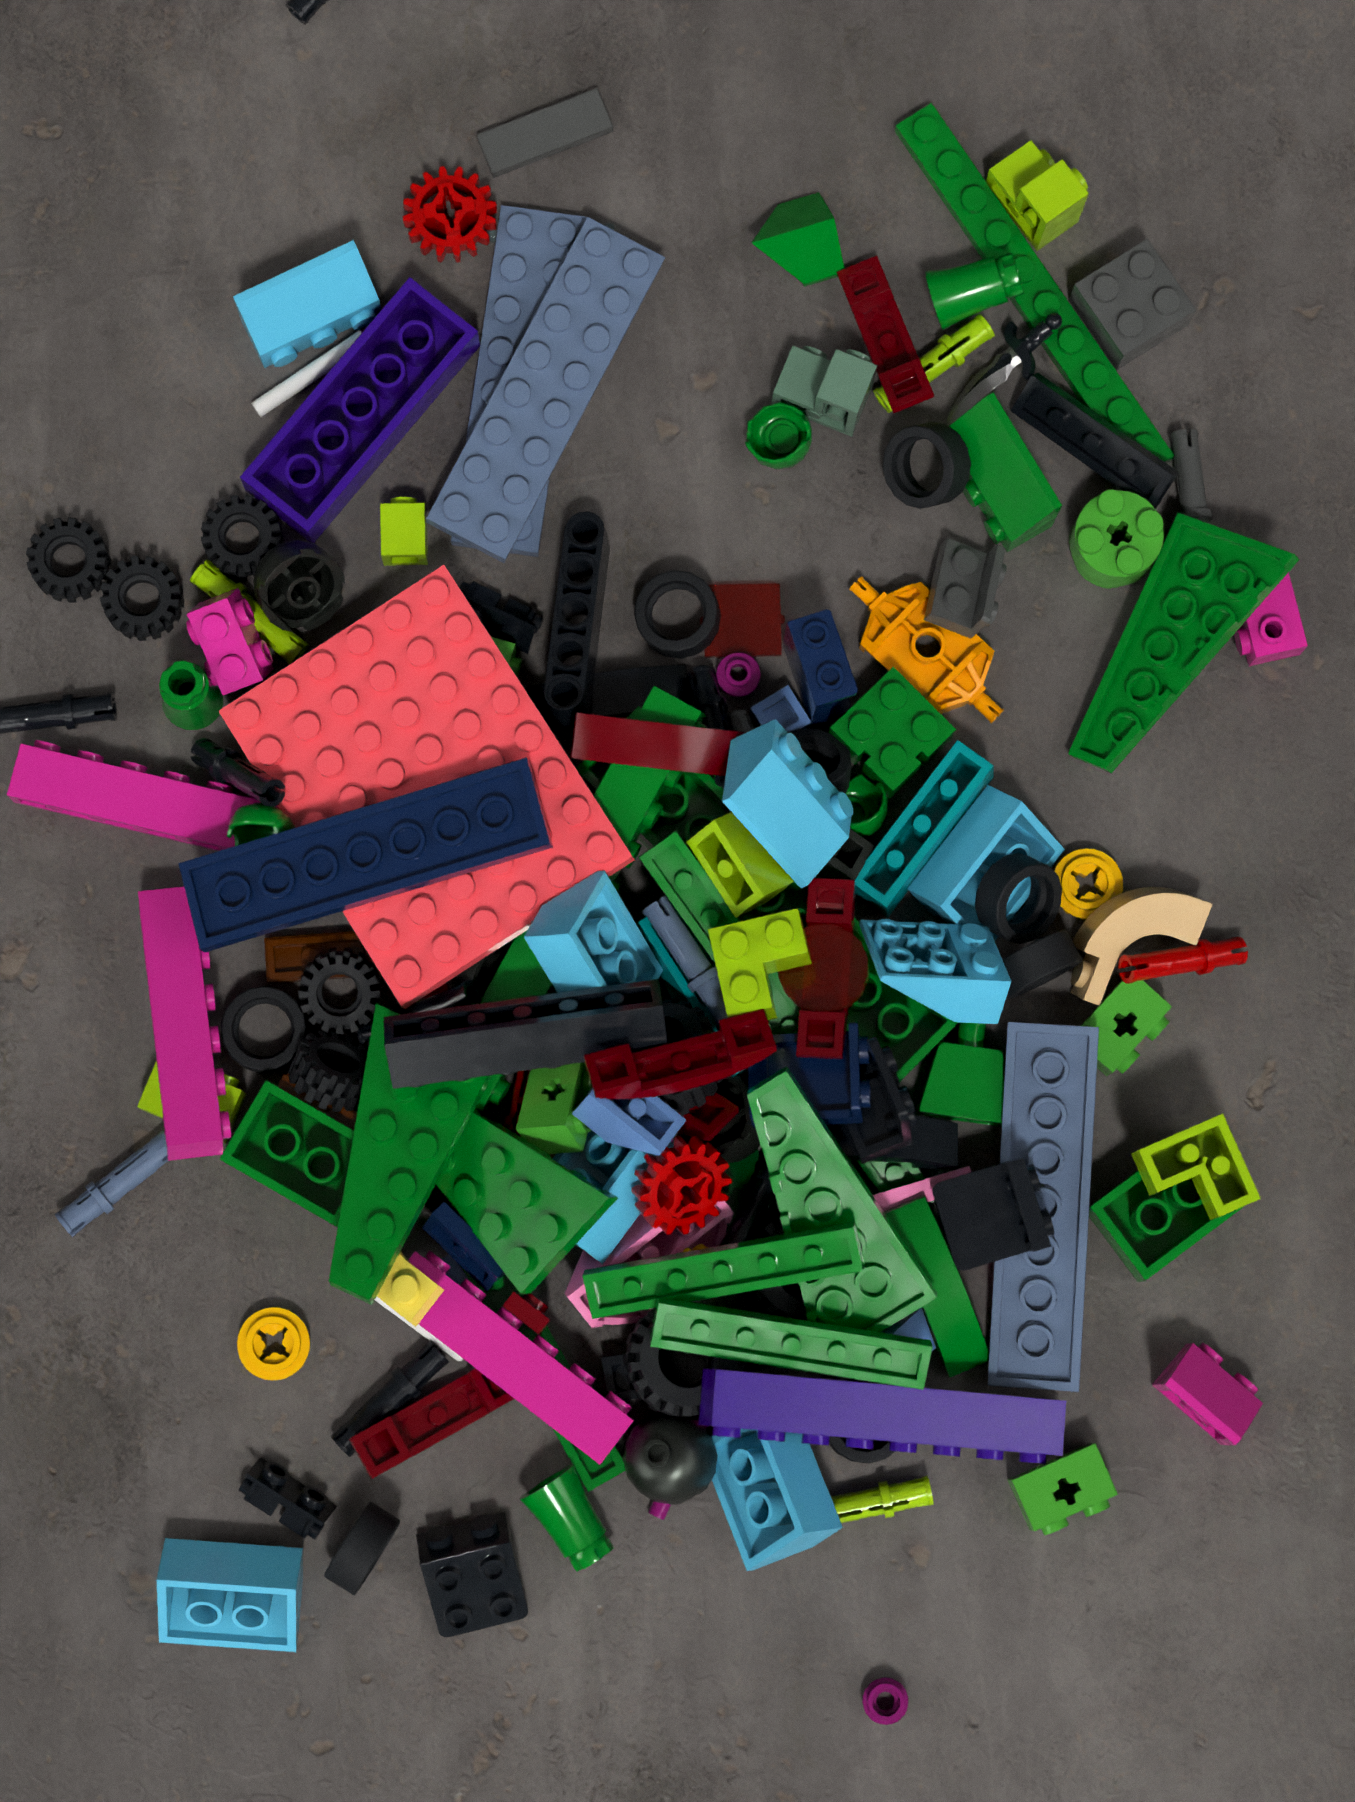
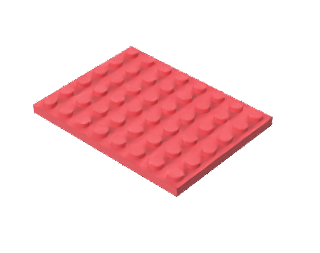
M445 565L431 572L218 711L251 765L282 781L285 785L284 789H279L285 792V796L277 807L291 818L295 828L520 759L527 758L529 760L553 848L342 911L400 1006L404 1009L527 931L541 906L597 871H605L608 877L635 861Z

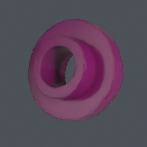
M745 653L727 655L719 663L716 672L719 687L724 693L732 697H744L751 694L757 688L761 676L758 663ZM735 667H741L746 671L747 677L742 681H735L730 676L731 670Z
M883 1677L875 1679L864 1690L862 1697L863 1709L867 1716L878 1724L889 1725L896 1723L907 1711V1692L898 1681L892 1678ZM882 1692H888L893 1696V1705L888 1709H880L877 1706V1697Z

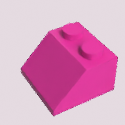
M1202 1342L1199 1347L1194 1343H1188L1159 1375L1152 1386L1220 1445L1236 1446L1263 1405L1254 1396L1258 1389L1240 1373L1237 1372L1232 1377L1219 1366L1223 1358Z

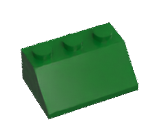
M991 393L949 427L959 433L968 448L971 461L969 480L963 493L972 507L979 506L987 520L984 521V527L991 540L995 544L1002 543L1006 552H1009L1051 528L1062 504L995 394Z

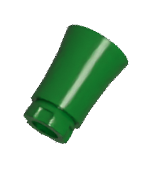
M1012 253L1000 256L997 259L995 256L951 268L925 271L933 305L943 330L974 314L1007 303L1008 298L1024 294L1019 271Z
M178 661L162 672L159 683L162 707L166 717L174 725L185 730H199L209 726L218 718L220 714L218 711L223 707L224 698L219 686L212 685L206 672L201 667L191 662ZM187 686L194 687L189 694L181 696L183 688Z
M574 1464L555 1472L519 1498L553 1539L563 1557L569 1558L576 1572L591 1566L614 1549L613 1544L605 1534L607 1531L596 1514L582 1487Z

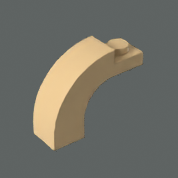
M1163 887L1138 888L1109 899L1089 915L1073 939L1075 947L1086 954L1082 962L1075 966L1072 972L1071 984L1073 988L1071 993L1085 1001L1100 1006L1121 953L1131 943L1144 936L1155 934L1167 935L1196 946L1213 904L1184 892Z

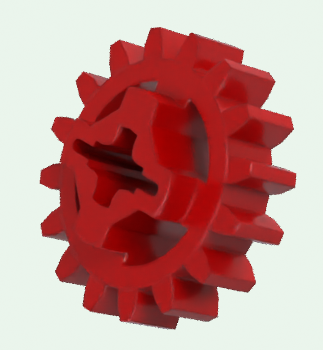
M440 166L439 177L433 178L426 171L423 173L425 183L423 187L414 183L410 185L411 194L415 199L407 198L403 201L404 210L409 212V214L403 216L404 227L413 228L408 233L410 242L417 243L422 240L420 246L421 254L425 256L432 249L436 250L438 262H443L446 253H452L455 262L458 263L461 261V252L465 250L472 257H475L477 255L475 245L477 242L487 246L490 243L489 235L485 230H496L497 227L496 219L490 216L497 213L496 201H487L492 196L491 188L487 185L478 189L479 175L474 173L467 180L463 176V168L459 166L455 170L454 175H448L445 167ZM455 190L462 191V192L468 194L469 197H463L461 194H459V193L456 192ZM438 192L431 203H426L432 195ZM446 201L450 202L451 209L454 210V228L450 227L449 220L446 219ZM475 225L468 234L462 237L469 226ZM436 231L446 239L438 238L430 232Z
M675 1136L673 1147L668 1148L666 1146L663 1152L656 1157L646 1154L644 1159L649 1164L647 1169H638L634 1173L642 1182V1184L631 1188V1192L639 1199L634 1204L636 1209L654 1229L660 1227L668 1235L672 1234L675 1227L683 1235L689 1233L690 1224L694 1222L701 1229L704 1228V1216L709 1213L717 1217L720 1214L715 1207L717 1201H728L729 1196L722 1190V1187L732 1183V1179L724 1172L729 1165L720 1156V1152L709 1142L704 1144L697 1136H693L688 1144L681 1136Z

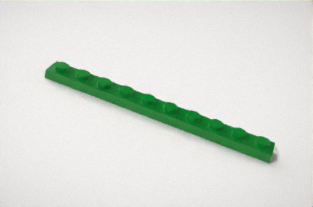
M930 103L895 126V133L980 257L985 259L995 256L997 259L1009 253L1013 254L1024 294L1009 299L1030 330L1042 320L1045 322L1046 317L1050 313H1057L1062 317L1060 328L1052 330L1053 334L1041 346L1079 401L1165 463L1171 461L1174 454L934 105Z
M675 830L642 853L639 859L715 963L708 929L741 922L739 917L735 918L702 865ZM778 972L768 974L777 1018L768 1020L772 1034L798 1033L799 1010L802 1009L801 1003ZM858 1161L880 1193L926 1179L919 1168H912V1163L868 1161L861 1164V1161Z

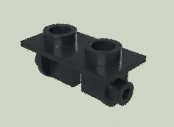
M463 581L460 590L489 635L514 643L516 649L528 654L534 633H538L544 620L543 617L537 615L538 610L510 598L504 609H499L496 606L502 594L486 588L475 581L471 584Z
M262 1457L245 1475L246 1479L238 1490L245 1495L243 1500L269 1516L274 1513L279 1504L284 1506L286 1509L278 1522L304 1539L309 1536L316 1540L325 1526L324 1523L337 1508L335 1504L328 1501L327 1496L315 1487L305 1486L291 1477L282 1465L271 1461L268 1462Z

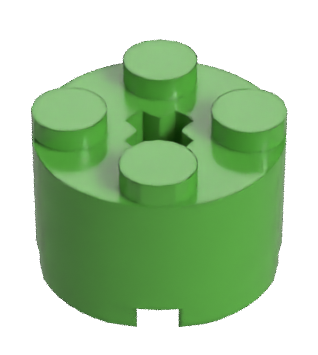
M1111 489L1094 497L1080 512L1069 538L1071 555L1079 574L1090 583L1107 589L1126 586L1141 580L1147 574L1161 551L1164 539L1163 518L1145 498L1129 491ZM1114 534L1122 537L1118 546L1110 543Z

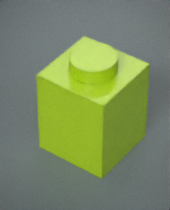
M395 497L390 500V503L380 504L381 557L384 566L428 565L427 511L425 503H417V499L413 497Z

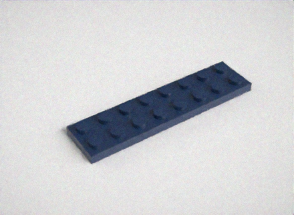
M524 758L178 864L199 948L205 953L553 848L532 768L529 760Z

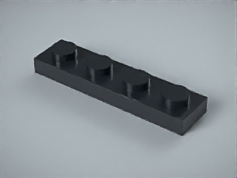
M1040 373L1030 377L1011 409V412L1117 488L1140 495L1150 502L1154 508H1157L1179 473Z

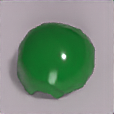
M782 402L764 406L747 423L745 445L748 451L763 466L777 470L794 467L804 459L810 449L812 427L808 417L796 406Z
M859 774L850 779L846 795L853 807L850 829L866 839L881 828L887 816V797L884 785L881 782L873 784L862 774Z
M256 802L237 809L229 821L227 837L231 838L233 835L235 846L293 829L295 826L291 818L279 808L265 806L262 803Z

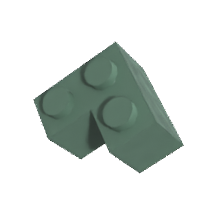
M792 346L773 391L771 404L782 402L796 406L810 421L852 437L872 390L877 365L870 363L871 359L867 355L852 349H847L846 352L836 349L832 359L828 360L827 355L817 348L803 346L801 349Z

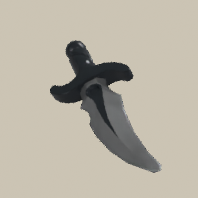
M1050 313L1046 317L1045 322L1042 320L1022 339L1016 338L1017 326L1014 322H1009L1005 328L1004 338L1010 347L1003 353L996 354L994 361L988 367L981 369L970 380L951 408L945 424L950 426L989 392L1007 381L1012 369L1020 362L1023 363L1022 376L1025 380L1029 381L1036 367L1032 352L1053 334L1052 330L1060 328L1062 317L1057 313Z

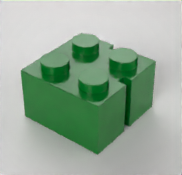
M894 667L829 729V733L848 748L851 754V762L854 765L862 759L864 752L870 757L864 763L861 772L873 784L881 782L884 785L886 797L889 800L918 772L921 764L925 766L952 740L956 731Z

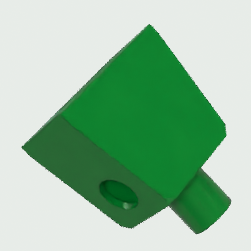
M959 1023L956 1044L939 1042L932 1058L916 1115L996 1127L1002 1126L1004 1099L1003 1052L1001 1050L983 1048L986 1024Z

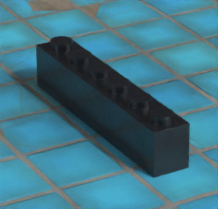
M659 979L383 1017L384 1045L393 1089L403 1087L416 1088L425 1084L453 1080L465 1081L474 1077L496 1074L509 1075L517 1071L539 1068H558L562 1065L585 1062L584 1055L625 1044H629L632 1053L668 1044Z

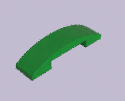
M919 1196L885 1211L884 1213L937 1291V1298L923 1306L922 1309L949 1378L989 1361V1352L973 1307L925 1196Z

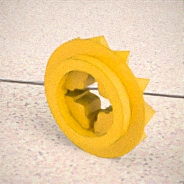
M1085 848L1075 850L1063 857L1054 870L1059 876L1062 888L1060 906L1066 914L1073 915L1082 920H1086L1098 907L1123 891V877L1118 865L1109 855L1096 849ZM1097 869L1099 872L1095 876L1094 886L1103 897L1098 893L1094 894L1089 891L1078 900L1075 896L1078 894L1077 890L1080 884L1071 873L1085 878Z
M278 1307L261 1309L252 1314L239 1331L237 1339L239 1358L250 1373L261 1379L281 1380L288 1378L301 1369L310 1351L309 1331L298 1315L289 1310ZM286 1327L288 1330L284 1334L285 1337L282 1340V1345L286 1348L285 1351L290 1354L289 1357L273 1352L262 1361L261 1357L265 1354L264 1350L267 1344L262 1340L263 1337L258 1332L261 1330L264 1334L268 1333L275 1336Z

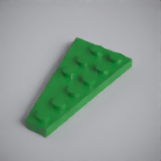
M1177 513L1068 755L1112 773L1300 559L1295 554Z
M379 1004L375 1006L329 1275L331 1286L371 1305L377 1297L493 1076L474 1077L465 1081L453 1080L431 1083L416 1088L403 1087L393 1089L384 1045L383 1017L401 1014Z
M784 1067L750 1088L747 1092V1097L759 1142L764 1152L773 1193H775L784 1234L855 1222L864 1261V1270L862 1272L798 1283L808 1321L882 1332L937 1298L936 1289L788 1067Z
M475 1109L436 1185L462 1219L472 1228L473 1233L521 1294H531L612 1206L618 1197L607 1190H601L586 1181L587 1178L580 1173L562 1166L551 1159V1155L498 1122L490 1121L479 1114V1110Z

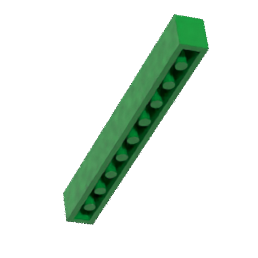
M656 686L652 688L635 719L707 728V725L702 723L706 716L703 712ZM611 763L598 786L594 797L635 860L642 847L636 841L644 826L651 829L655 825L664 805L658 803L666 787L674 789L683 771ZM634 861L625 867L629 869L634 863ZM621 870L609 877L617 892L620 885L614 881ZM527 931L514 939L484 993L481 1003L553 994L555 990L553 984L524 939ZM496 1074L492 1076L476 1108L483 1111L489 1110L492 1104L497 1107L500 1105L511 1085L510 1082L505 1080L508 1075Z

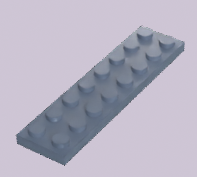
M501 205L466 443L587 217ZM550 478L510 553L539 557ZM451 536V545L474 548Z
M589 217L586 218L426 518V523L505 563L664 262V256Z
M1008 1022L1000 1163L1024 1158L1026 1166L1033 1164L1041 1187V1191L1035 1192L1040 1210L1045 1208L1048 1210L1055 1234L1049 1236L1051 1247L1035 1252H1024L994 1262L988 1386L1079 1392L1099 1027Z

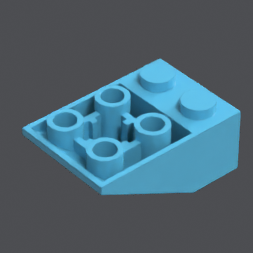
M890 919L860 920L859 926L880 981L954 1022L998 1024L1012 981L987 926H980L974 923L965 925L938 924L932 921H924L922 923L899 922Z

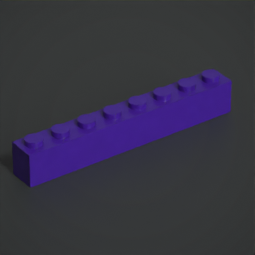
M703 1369L698 1425L713 1426L712 1436L740 1438L741 1429L758 1430V1440L785 1442V1434L787 1432L802 1434L801 1443L829 1445L830 1436L845 1437V1447L873 1449L874 1440L890 1441L889 1451L917 1453V1444L933 1445V1454L960 1457L961 1447L976 1449V1458L1003 1460L1004 1451L1019 1452V1462L1046 1464L1047 1455L1063 1456L1066 1401L930 1388L921 1390L886 1384Z

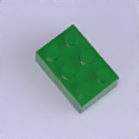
M266 1080L221 1155L220 1160L338 1228L354 1130Z
M1137 1169L1089 1206V1218L1139 1283L1149 1279L1243 1207L1210 1220L1191 1178L1149 1196Z

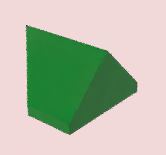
M819 192L778 204L751 242L802 282L803 287L838 277L837 272L845 269L835 218Z

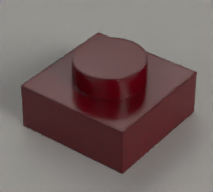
M513 1292L503 1304L507 1311L538 1335L550 1323V1319L543 1315L549 1307L533 1294H524L523 1297H520Z

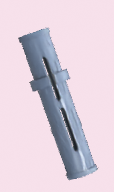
M663 896L658 902L655 901L646 907L642 913L646 915L690 981L687 987L691 993L695 991L698 993L715 1019V1023L719 1025V1020L726 1019L727 1013L716 966L712 967L669 902L668 897Z
M163 1130L160 1131L151 1141L134 1152L96 1183L93 1181L85 1186L87 1189L85 1192L54 1214L72 1237L105 1212L108 1215L114 1210L113 1205L124 1195L150 1177L166 1162H169L165 1132Z

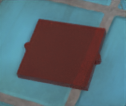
M780 583L708 585L717 598L721 619L717 635L711 645L704 649L705 658L726 657L732 653H745L751 657L782 656L781 625L785 623V616L781 615ZM703 616L700 618V621H699L700 625H701V623H702Z

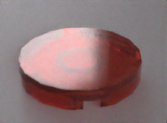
M813 924L804 928L812 964L778 972V977L786 996L799 1009L805 1011L840 1012L851 1007L862 996L869 980V960L861 941L849 931L834 924Z

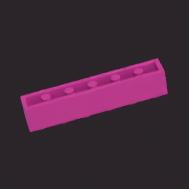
M35 740L34 746L20 743L7 796L14 803L216 851L235 846L234 836L232 835L231 838H228L227 830L229 828V821L237 809L256 802L261 803L252 796L248 798L232 794L234 788L226 784L208 781L206 787L189 784L191 778L180 773L164 771L163 777L147 774V767L138 763L121 761L120 767L103 763L104 757L101 755L79 750L77 757L60 753V746L40 740Z
M184 886L138 891L139 914L168 1161L222 1155L223 1139L231 1138L229 1112H220L218 1096L226 1095L223 1068L214 1069L212 1053H221L218 1025L209 1026L207 1011L216 1010L213 983L204 984L202 969H210L209 952L204 953L199 948Z
M430 1250L425 1257L415 1251L409 1258V1262L444 1289L440 1297L419 1322V1325L600 1465L634 1421L627 1416L632 1407L611 1391L605 1398L590 1387L596 1379L577 1364L573 1363L569 1370L554 1359L559 1350L541 1336L537 1335L533 1341L529 1340L518 1331L523 1324L519 1319L502 1306L497 1313L493 1312L482 1303L487 1295L466 1278L461 1285L453 1281L446 1275L451 1267Z

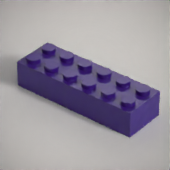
M409 277L243 472L240 479L245 491L256 500L265 502L276 516L306 540L315 543L480 347L478 331Z

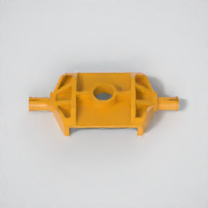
M863 576L858 578L857 582H854L849 590L869 606L868 610L871 612L859 646L863 653L867 651L887 671L894 667L940 714L966 704L970 706L973 704L992 724L1003 713L1004 709L984 693L986 687L983 684L995 651L977 634L970 639L925 621L924 616L930 590L922 582L909 584L889 594L883 592L881 595ZM925 635L934 637L940 644V652L934 657H923L916 650L915 643L918 638Z

